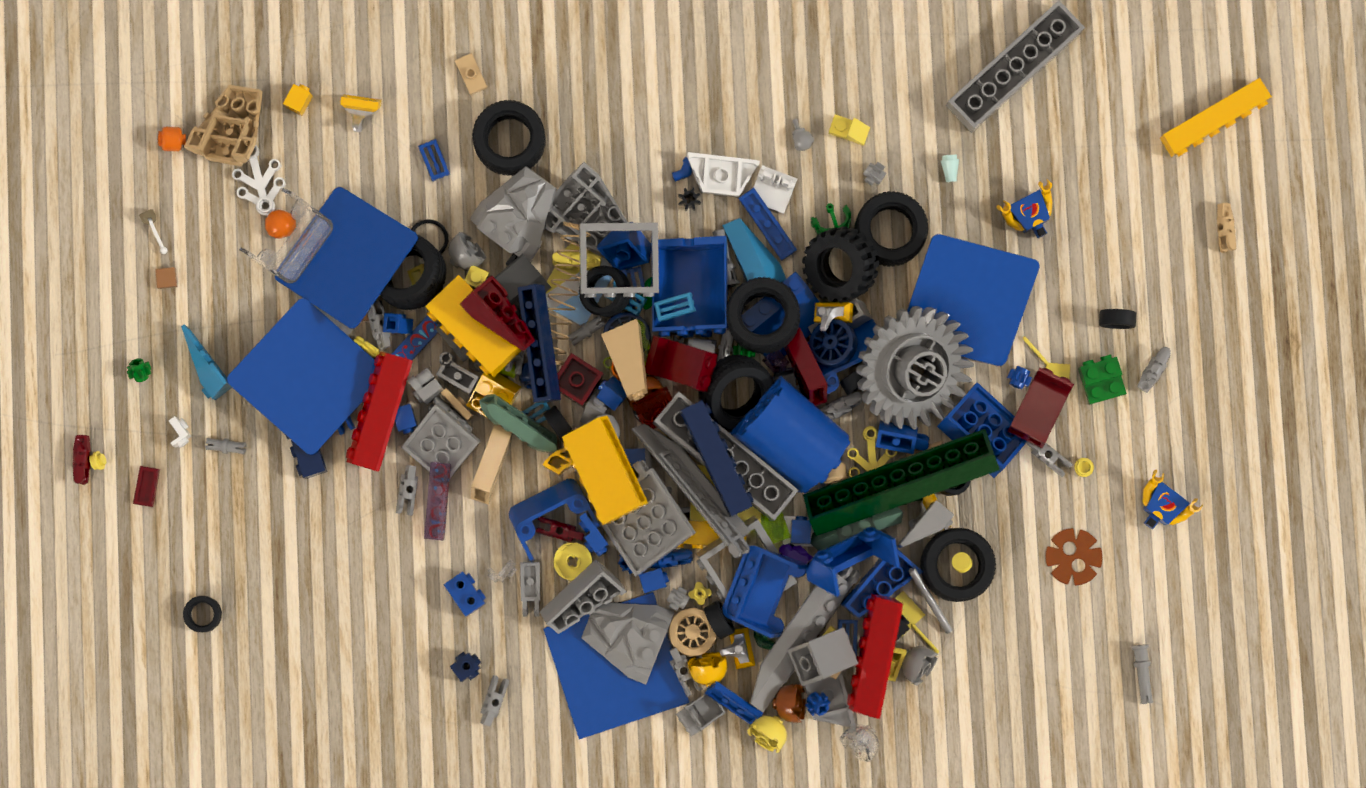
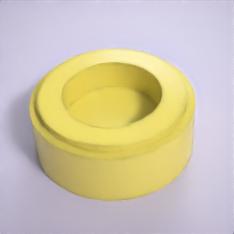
M959 552L952 558V566L957 572H967L972 567V559L967 553Z

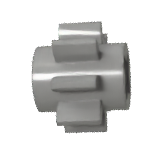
M879 162L876 165L870 163L863 173L866 176L865 182L871 186L874 182L879 185L887 174L883 171L885 166Z
M679 587L678 590L673 588L666 600L671 603L669 607L676 611L678 608L684 610L690 596L686 595L687 590Z

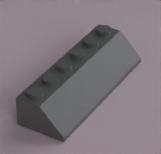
M523 254L494 277L508 293L507 299L511 305H515L517 316L521 314L517 287L539 284L545 285V292L551 289V286ZM441 323L435 327L437 332L463 362L469 358L466 355L468 351L464 347L460 349L453 342L455 338L451 334L447 336L440 329Z

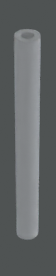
M911 568L908 571L945 633H950L953 629L916 568Z

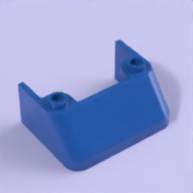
M566 479L514 505L509 510L510 521L531 562L535 561L526 541L533 538L536 532L532 520L566 503L575 514L588 510L596 528H600L576 480Z
M867 527L852 537L825 550L818 551L813 556L806 570L807 580L838 597L840 596L836 573L873 555L895 567L900 566L896 540L874 527Z

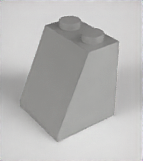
M844 627L788 649L802 686L824 679L858 664L856 654L852 649Z

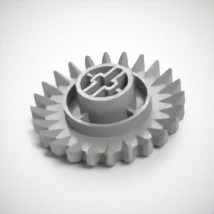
M914 306L909 314L905 309L898 310L897 318L895 319L888 315L884 318L885 325L883 327L876 325L873 328L875 335L873 338L865 339L864 343L868 347L866 351H861L858 356L863 360V365H859L856 368V373L863 376L857 383L858 388L862 391L866 390L862 395L863 402L867 405L870 404V411L875 416H878L880 413V419L886 424H889L892 418L893 424L899 429L903 427L904 417L906 424L913 430L917 429L916 417L926 426H931L930 412L943 420L945 417L940 405L943 404L951 409L956 406L949 397L950 394L961 397L966 395L956 385L957 381H972L970 377L960 372L961 368L974 367L973 362L961 358V355L972 352L973 348L965 344H958L968 338V334L962 331L953 332L961 324L955 320L946 321L950 315L945 312L936 314L937 310L932 307H927L922 312L921 307ZM913 363L925 369L922 375L910 369Z

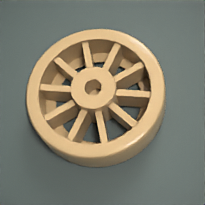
M687 608L678 612L669 625L671 644L674 648H677L678 652L686 656H699L706 653L714 645L717 637L706 618L704 610L699 608ZM688 617H695L693 624H690ZM697 617L703 620L698 626L696 625ZM686 619L687 627L681 624L682 620ZM706 623L708 629L700 630V627ZM678 626L684 628L685 632H677ZM708 632L707 639L701 636L700 633ZM685 634L686 637L680 641L678 635ZM698 637L705 640L701 646L697 640ZM687 638L690 639L688 647L682 644ZM692 640H695L698 647L691 648Z

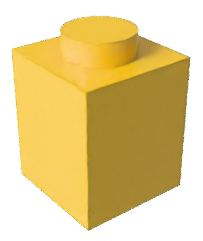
M293 84L283 102L285 108L303 116L313 97L309 92L310 89L302 84L299 86Z

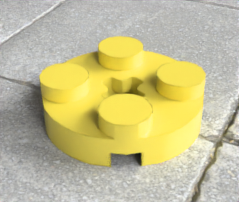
M573 542L559 547L554 557L556 572L559 576L569 581H573L592 563V556L589 550L584 545ZM569 557L578 558L576 567L568 565Z

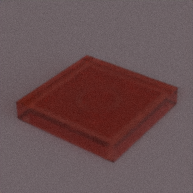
M666 386L633 402L632 405L641 425L645 423L653 429L657 428L653 422L672 400V397Z

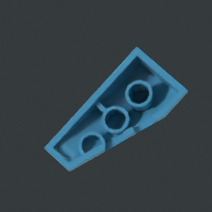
M740 218L722 225L746 281L758 277L774 278L780 282L786 280L778 260Z
M184 324L181 328L200 383L204 387L202 392L208 399L211 397L217 400L232 387L228 384L226 375L188 326Z

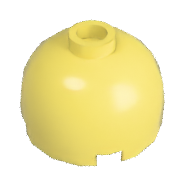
M777 716L757 718L747 730L749 736L753 734L756 737L754 741L771 752L776 749V753H779L787 740V732L782 724L783 721Z

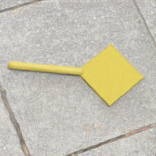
M1025 336L1023 337L1027 345L1046 365L1045 368L1051 370L1058 377L1070 378V364L1048 363Z

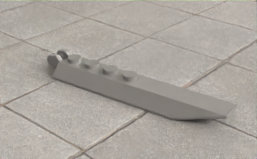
M645 423L632 428L631 430L725 543L729 553L735 558L748 553L750 546L744 540V537L751 531L737 514L729 517L716 488L684 449L672 439Z
M851 566L838 572V574L836 573L840 596L838 597L818 586L814 587L762 661L750 704L761 712H764L770 705L778 691L795 671L788 649L815 639L820 635L853 588L852 584L856 583L860 577L857 569L854 570Z

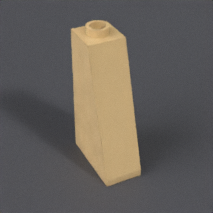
M637 319L601 334L629 400L634 401L643 398L644 394L648 393L641 327Z
M494 425L471 485L470 499L488 505L513 434L511 431L504 430L501 425Z

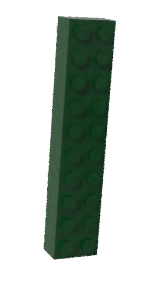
M986 429L803 494L810 524L816 536L991 474L999 471L1000 468Z

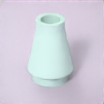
M957 155L942 156L941 165L946 182L957 181L959 165Z

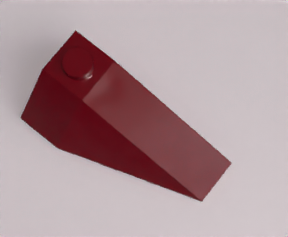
M491 275L474 289L460 305L473 319L524 351L535 339L525 322L520 320L515 313L517 309L515 305H511L508 301L506 290Z

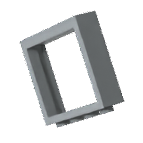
M658 223L579 224L580 294H585V298L596 297V294L604 293V297H616V293H623V297H635V293H643V297H654V293H659ZM586 231H651L652 287L587 288Z
M755 516L744 522L750 531L754 529L767 550L779 554ZM718 538L696 553L699 558L696 562L701 570L706 569L709 574L706 578L712 586L716 585L718 588L716 593L723 602L728 592L707 560L727 547L721 538ZM789 575L784 591L797 583L793 576Z

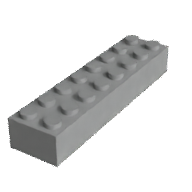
M1057 1L947 102V108L972 133L1078 37L1085 27L1060 1Z
M678 391L654 420L653 424L705 466L680 414L682 409L693 405V403ZM718 424L720 429L718 434L721 439H725L728 445L726 451L729 457L733 456L737 466L734 468L737 474L742 475L745 481L743 487L746 492H750L754 500L752 506L770 521H774L799 490Z

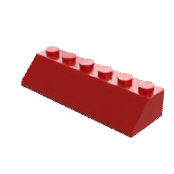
M380 352L376 356L374 373L369 377L368 383L370 386L368 392L363 397V409L358 413L357 421L359 422L357 428L352 433V445L346 452V462L377 472L380 471L413 360L385 352Z
M872 594L871 599L869 598L866 608L868 614L867 618L865 617L863 620L864 634L859 640V648L861 649L859 656L856 657L858 664L855 665L857 667L856 673L851 679V686L853 688L852 693L848 695L847 705H849V709L853 712L880 719L903 603L892 597Z

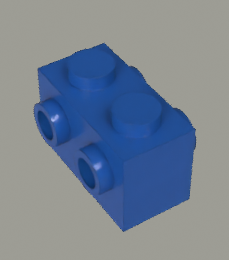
M462 571L446 582L444 586L462 613L467 617L486 604L484 602L486 597L481 589L476 590L474 587L475 580L471 574H465ZM463 582L464 586L460 589L458 584ZM470 598L475 599L472 605L469 603Z

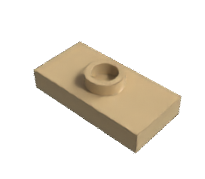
M472 53L455 60L470 96L488 88Z
M447 388L441 392L443 397L467 421L474 417L464 407L466 402L460 396L455 398Z

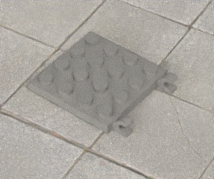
M644 460L637 461L633 464V468L640 476L637 480L649 504L612 523L602 525L635 577L639 576L696 533L654 468L648 470Z

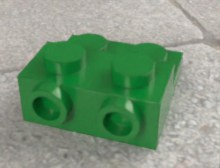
M1112 355L1103 356L1099 362L1094 363L1093 360L1083 362V366L1078 368L1089 405L1127 394L1117 357L1112 358Z

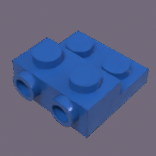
M584 513L579 517L581 519L579 524L585 533L590 532L584 537L586 539L584 545L590 553L595 552L600 557L608 551L606 547L609 544L588 515Z

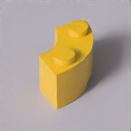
M565 448L552 453L542 464L543 467L559 476L565 470L573 467L572 458Z

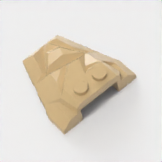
M229 85L215 101L216 107L210 114L208 112L205 113L203 116L205 120L199 128L195 126L191 130L184 147L195 154L203 155L209 161L242 166L243 163L249 160L256 145L263 92L259 89Z

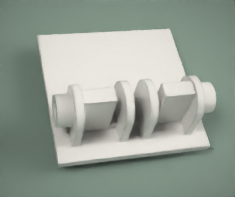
M762 165L753 188H755L768 208L784 214L797 178Z

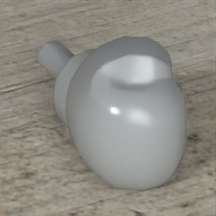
M793 119L795 130L792 134L795 149L804 151L811 148L814 142L812 134L805 131V128H800L797 119Z

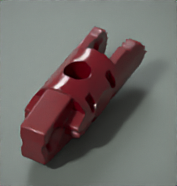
M88 435L75 436L72 469L73 481L76 484L85 485L89 480L91 448Z
M542 516L537 518L539 522L551 524L550 531L535 528V533L558 538L570 543L573 539L583 541L584 533L575 531L576 526ZM558 527L563 528L562 534L557 533Z

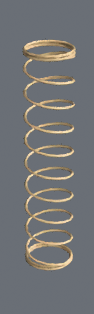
M563 222L564 226L579 230L578 224ZM586 232V234H588L586 235V237H590L591 234ZM561 235V236H560V238H561L562 240H564V241H566V242H568V243H571V244L576 245V246L579 247V244H576V243H574V242H571V241H569V240H566V239L562 238V237H579V235ZM564 249L557 251L559 255L580 263L579 260L573 259L571 257L559 253L560 251L579 252V250ZM557 264V265H554V268H555V269H557V270H559V271H561V272H563V273H566V274H568V275H571V276H573V277H576V278H578V279H552V280H551V283H552V284H554V285H556V286H558V287H561V288H563V289H566V290H568V291H571V292H573V293H576V294H560V293L549 294L548 297H549L551 300L556 301V302H558V303H561V304H563V305H566V306H568V307H571V308H573V309H567V308H548V310H576L575 307H573V306H571V305H568V304H566V303H563V302H561V301H558V300H556V299H554V298H552V297H550V296H551V295H563V296H578V295H579L576 291H573V290H571V289H568V288H566V287H563V286H561V285H558V284L554 283L553 281H580V277H578V276H576V275H573V274H571V273H568V272H566V271H563V270H561V269H559V268L556 267V266H576V267H580V265H573V264ZM549 313V315H551V316H553V317H556V318H558V319H561V320H563V321L568 322V323H550V325H572V324H573L571 321H568V320H566V319H563V318H561V317H558V316H556V315H553V314ZM551 330V332H553V333H556V334H558V335H561V336H563V337H566V338H556V337H552V339H559V340H568V339H570L568 336H566V335H564V334H561V333H558V332H556V331ZM553 347L554 349L561 351L554 352V354H566V351ZM555 359L556 365H563L565 363Z

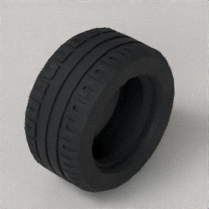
M501 100L484 109L480 116L478 115L472 133L473 145L480 161L491 171L507 176H514L525 166L532 169L538 163V160L541 159L546 143L544 126L538 114L528 105L515 100ZM506 119H515L522 122L530 132V141L527 148L522 153L513 157H503L496 154L488 144L491 129L498 122Z
M895 191L879 193L870 198L859 211L854 228L858 230V234L864 233L867 236L865 238L867 241L871 240L874 244L872 248L878 254L875 256L876 260H879V265L887 267L903 265L912 260L924 246L929 230L928 219L922 206L913 197ZM884 210H896L904 214L912 227L909 242L896 249L879 245L871 233L872 218Z
M417 235L418 240L406 257L414 255L423 257L424 271L421 278L414 285L402 289L395 288L391 278L380 293V296L386 302L401 310H416L417 308L424 307L441 292L445 284L447 269L443 256L427 239L420 235Z
M758 277L745 281L744 284L742 283L734 290L727 303L726 319L729 331L733 339L748 351L758 354L777 352L786 347L793 340L795 334H797L800 324L799 303L793 291L779 280L770 279L769 277ZM757 297L775 299L785 311L782 325L770 334L759 335L753 333L745 327L742 321L744 307L749 301Z
M739 354L727 356L716 361L708 391L699 390L700 401L703 400L704 404L707 403L712 412L709 414L710 417L725 430L732 431L743 417L758 404L759 399L774 384V379L752 357ZM740 377L753 378L754 391L746 404L735 409L722 407L721 395L724 388L731 381Z
M965 528L948 529L935 535L926 544L920 560V567L923 571L921 575L930 591L944 600L952 602L972 600L986 591L992 583L996 570L995 554L989 542L977 532ZM954 543L964 544L971 548L976 554L979 563L978 573L974 580L962 587L952 586L945 582L940 576L937 567L941 551Z

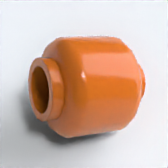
M163 127L161 131H158V146H161L163 151L178 152L181 150L182 145L186 143V134H182V130L179 127Z

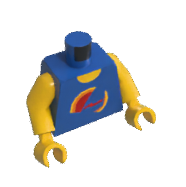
M1046 179L1047 185L1044 187L1041 181L1038 182V186L1042 191L1038 190L1011 205L1003 200L1004 208L1000 205L996 206L1002 212V216L1008 226L1023 233L1033 230L1037 239L1047 234L1043 223L1047 222L1052 214V183L1048 179Z
M1157 470L1153 471L1152 478L1143 489V510L1150 514L1144 524L1150 529H1154L1158 522L1163 525H1175L1183 522L1193 515L1194 512H1199L1203 507V504L1200 507L1194 505L1198 500L1197 498L1190 504V502L1162 482L1164 473L1161 477H1156Z

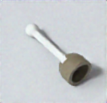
M151 209L141 213L139 217L144 224L150 225L160 246V253L166 254L168 250L163 246L153 224L156 221L154 210Z

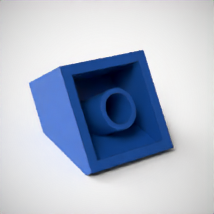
M611 231L597 245L599 252L612 267L619 270L646 264L650 260L651 243L641 231Z

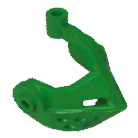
M831 203L827 204L826 210L830 213L834 228L848 227L850 229L851 211L848 206H843L845 221L838 226L834 214V205ZM811 217L810 222L817 235L833 229L821 227L817 218Z

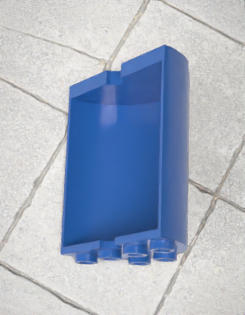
M727 236L658 239L659 293H654V297H652V331L657 332L658 336L661 337L677 334L684 338H693L694 334L701 335V337H712V333L725 334L728 330L726 319L728 303ZM688 292L692 293L696 312L661 322L658 321L654 302ZM686 298L659 307L660 309L666 308L669 306L688 301V299ZM689 306L682 307V308H679V309H675V310H672V311H668V312L662 313L661 315L663 316V315L670 314V313H673V312H676V311H680V310H683V309H687V308H690V307H689Z
M782 376L774 382L759 399L758 404L730 432L733 437L797 488L799 493H807L818 483H824L828 478V473L840 465V458L850 444L848 433Z

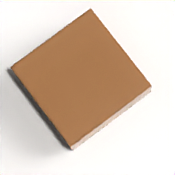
M175 267L155 269L158 289L177 287Z

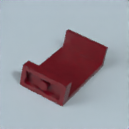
M653 336L645 365V372L649 375L665 378L693 387V389L707 392L718 354L666 338Z
M1039 367L1008 432L1043 448L1074 384L1066 377H1058L1051 370Z

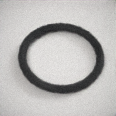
M425 219L416 223L412 227V231L426 223L435 224L443 231L444 245L439 251L442 254L448 245V233L445 227L432 219Z

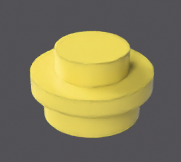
M96 451L89 457L90 464L94 470H103L107 461L104 454Z
M1080 458L1076 461L1074 470L1078 476L1087 477L1092 474L1094 465L1088 458Z

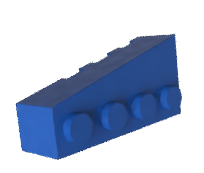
M897 549L900 566L895 567L879 558L843 600L841 605L854 617L860 618L868 612L866 608L869 598L871 599L872 594L889 597L913 579L908 572L911 568L915 567L919 575L923 571Z

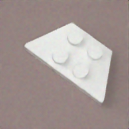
M687 153V159L700 192L706 194L739 197L760 163V160Z

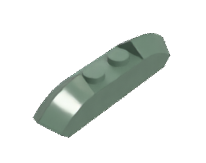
M486 395L479 400L482 411L492 423L501 425L508 432L511 431L521 441L527 442V446L546 453H554L558 450L556 434L497 395Z
M896 507L818 536L813 532L810 544L820 551L862 532L867 527L883 530L902 523L903 511Z

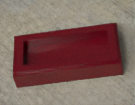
M140 466L133 504L148 507L154 506L160 469Z

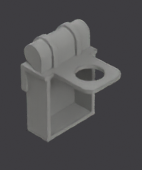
M704 694L683 707L684 709L676 713V715L686 728V732L692 737L726 712L720 703Z

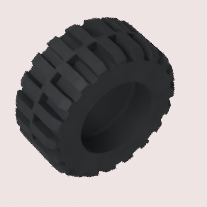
M836 227L818 234L817 237L809 242L810 246H807L804 251L807 255L802 259L805 268L802 269L803 274L807 275V279H805L807 284L812 285L811 290L814 293H820V298H828L829 302L835 303L838 301L842 303L865 294L868 288L874 285L875 280L873 279L878 276L876 268L879 267V260H876L875 257L878 254L876 250H873L872 246L874 244L871 240L867 241L865 239L867 236L864 233L858 234V230L854 228ZM834 247L843 250L852 262V275L847 282L837 278L831 271L829 256Z

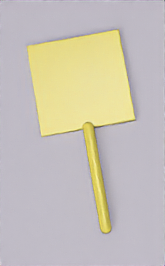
M902 591L895 599L903 603L901 615L910 622L907 626L910 629L913 628L932 650L938 654L939 650L915 625L925 614Z

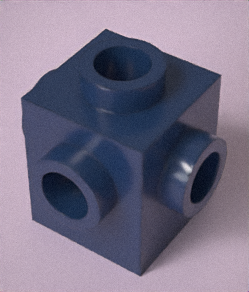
M463 652L454 658L456 662L450 666L460 682L465 681L467 678L471 681L480 674L478 670L481 669L479 666L481 661L476 654H465ZM465 663L470 664V668L468 670H466L464 667Z

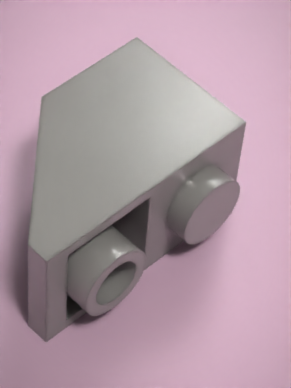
M600 384L585 407L580 420L584 424L589 420L593 421L599 415H605L609 408L596 398L600 392L598 389Z

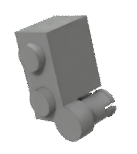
M441 353L439 357L441 367L436 374L437 377L471 396L480 378L455 364V358L451 353Z
M427 367L418 375H413L408 379V382L415 390L412 392L420 403L424 402L426 405L431 403L436 396L439 397L444 390Z

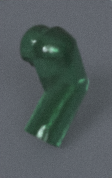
M754 631V639L757 645L771 650L776 642L768 640L767 636Z

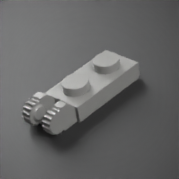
M520 562L523 617L528 615L527 601L535 602L534 614L535 616H540V562Z

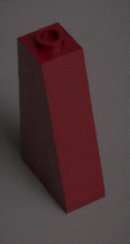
M798 328L797 334H795L793 340L784 349L803 395L817 406L827 402V382L801 329Z

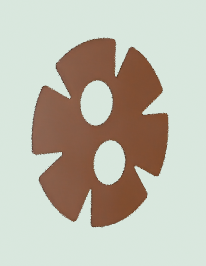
M1071 528L1057 533L1051 539L1058 548L1047 547L1046 564L1047 566L1059 565L1051 572L1058 581L1068 585L1073 574L1074 585L1077 586L1088 583L1097 575L1089 565L1101 568L1102 550L1101 548L1089 549L1097 542L1090 533L1080 530L1077 539H1075L1074 529ZM1066 542H1073L1076 545V552L1073 555L1064 553L1063 545ZM1075 559H1082L1085 562V569L1082 572H1075L1072 569V562Z

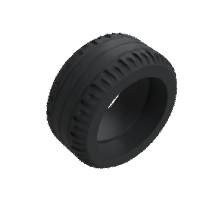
M597 266L587 272V288H594L596 282L605 275H610L617 287L631 286L627 276L621 270L614 267ZM579 289V298L582 305L590 313L598 316L611 317L619 314L627 307L626 305H628L631 298L623 297V293H617L610 305L600 307L594 297L585 298V294H580Z

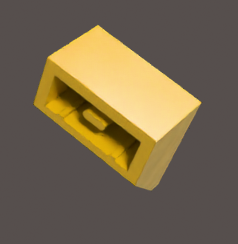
M483 373L466 406L486 417L479 400L486 395L495 394L512 405L521 386L499 373L495 377L490 373L488 375Z

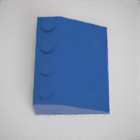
M795 271L783 283L793 291L798 300L800 308L799 328L806 339L811 335L808 327L816 323L814 322L815 303L820 302ZM763 297L742 315V321L745 327L753 333L759 335L770 334L782 325L785 311L775 299ZM782 348L777 352L774 351L773 353H764L762 355L773 366L787 354L785 349Z
M976 383L937 426L951 440L986 429L1000 468L999 471L990 474L993 478L1009 464L1027 443L1026 440L1008 432L1015 416L979 383Z

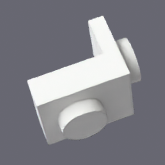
M174 416L169 422L179 437L172 441L171 445L175 448L178 446L181 448L189 442L188 439L192 436L187 431L189 426L184 419L181 418L179 420V418Z

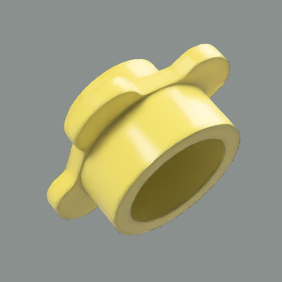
M697 582L695 588L688 595L691 599H695L698 605H703L705 599L711 596L712 592L710 589H706L701 582Z

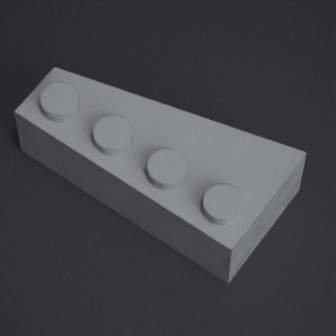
M595 559L551 600L540 613L545 623L559 634L579 622L580 618L584 615L594 613L595 609L600 605L610 603L613 597L618 594L623 595L626 593V590L620 580Z

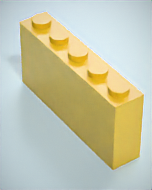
M458 275L425 306L429 311L427 315L433 322L438 320L442 324L440 329L447 336L451 334L455 338L453 342L460 349L464 347L468 351L466 355L473 362L477 360L481 364L479 368L485 375L490 373L495 377L522 350L473 319L465 311L460 303L473 289Z
M608 416L598 417L562 437L564 448L572 458V465L577 469L580 482L585 487L588 499L596 510V517L602 525L612 523L649 504Z

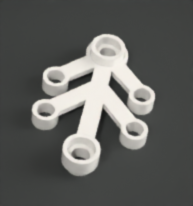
M255 145V153L249 158L254 179L244 174L241 169L233 170L232 177L236 181H242L258 191L259 197L249 193L245 187H239L236 193L239 198L247 199L254 203L257 211L261 215L266 216L275 210L273 200L279 190L286 186V182L282 177L275 178L274 186L268 195L266 194L265 188L275 171L280 170L281 163L277 159H272L262 177L257 159L259 148ZM274 162L278 163L277 168H272ZM241 172V177L236 178L235 173ZM282 180L283 184L281 186H277V181ZM241 190L246 191V194L244 196H240L239 193ZM268 203L269 208L263 209V204Z

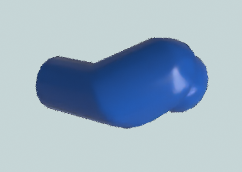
M687 157L683 159L684 163L681 170L672 173L675 182L691 176L693 172Z

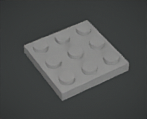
M437 403L401 448L434 476L444 473L445 467L443 465H445L448 469L447 475L437 477V479L445 478V482L442 483L447 484L481 440Z

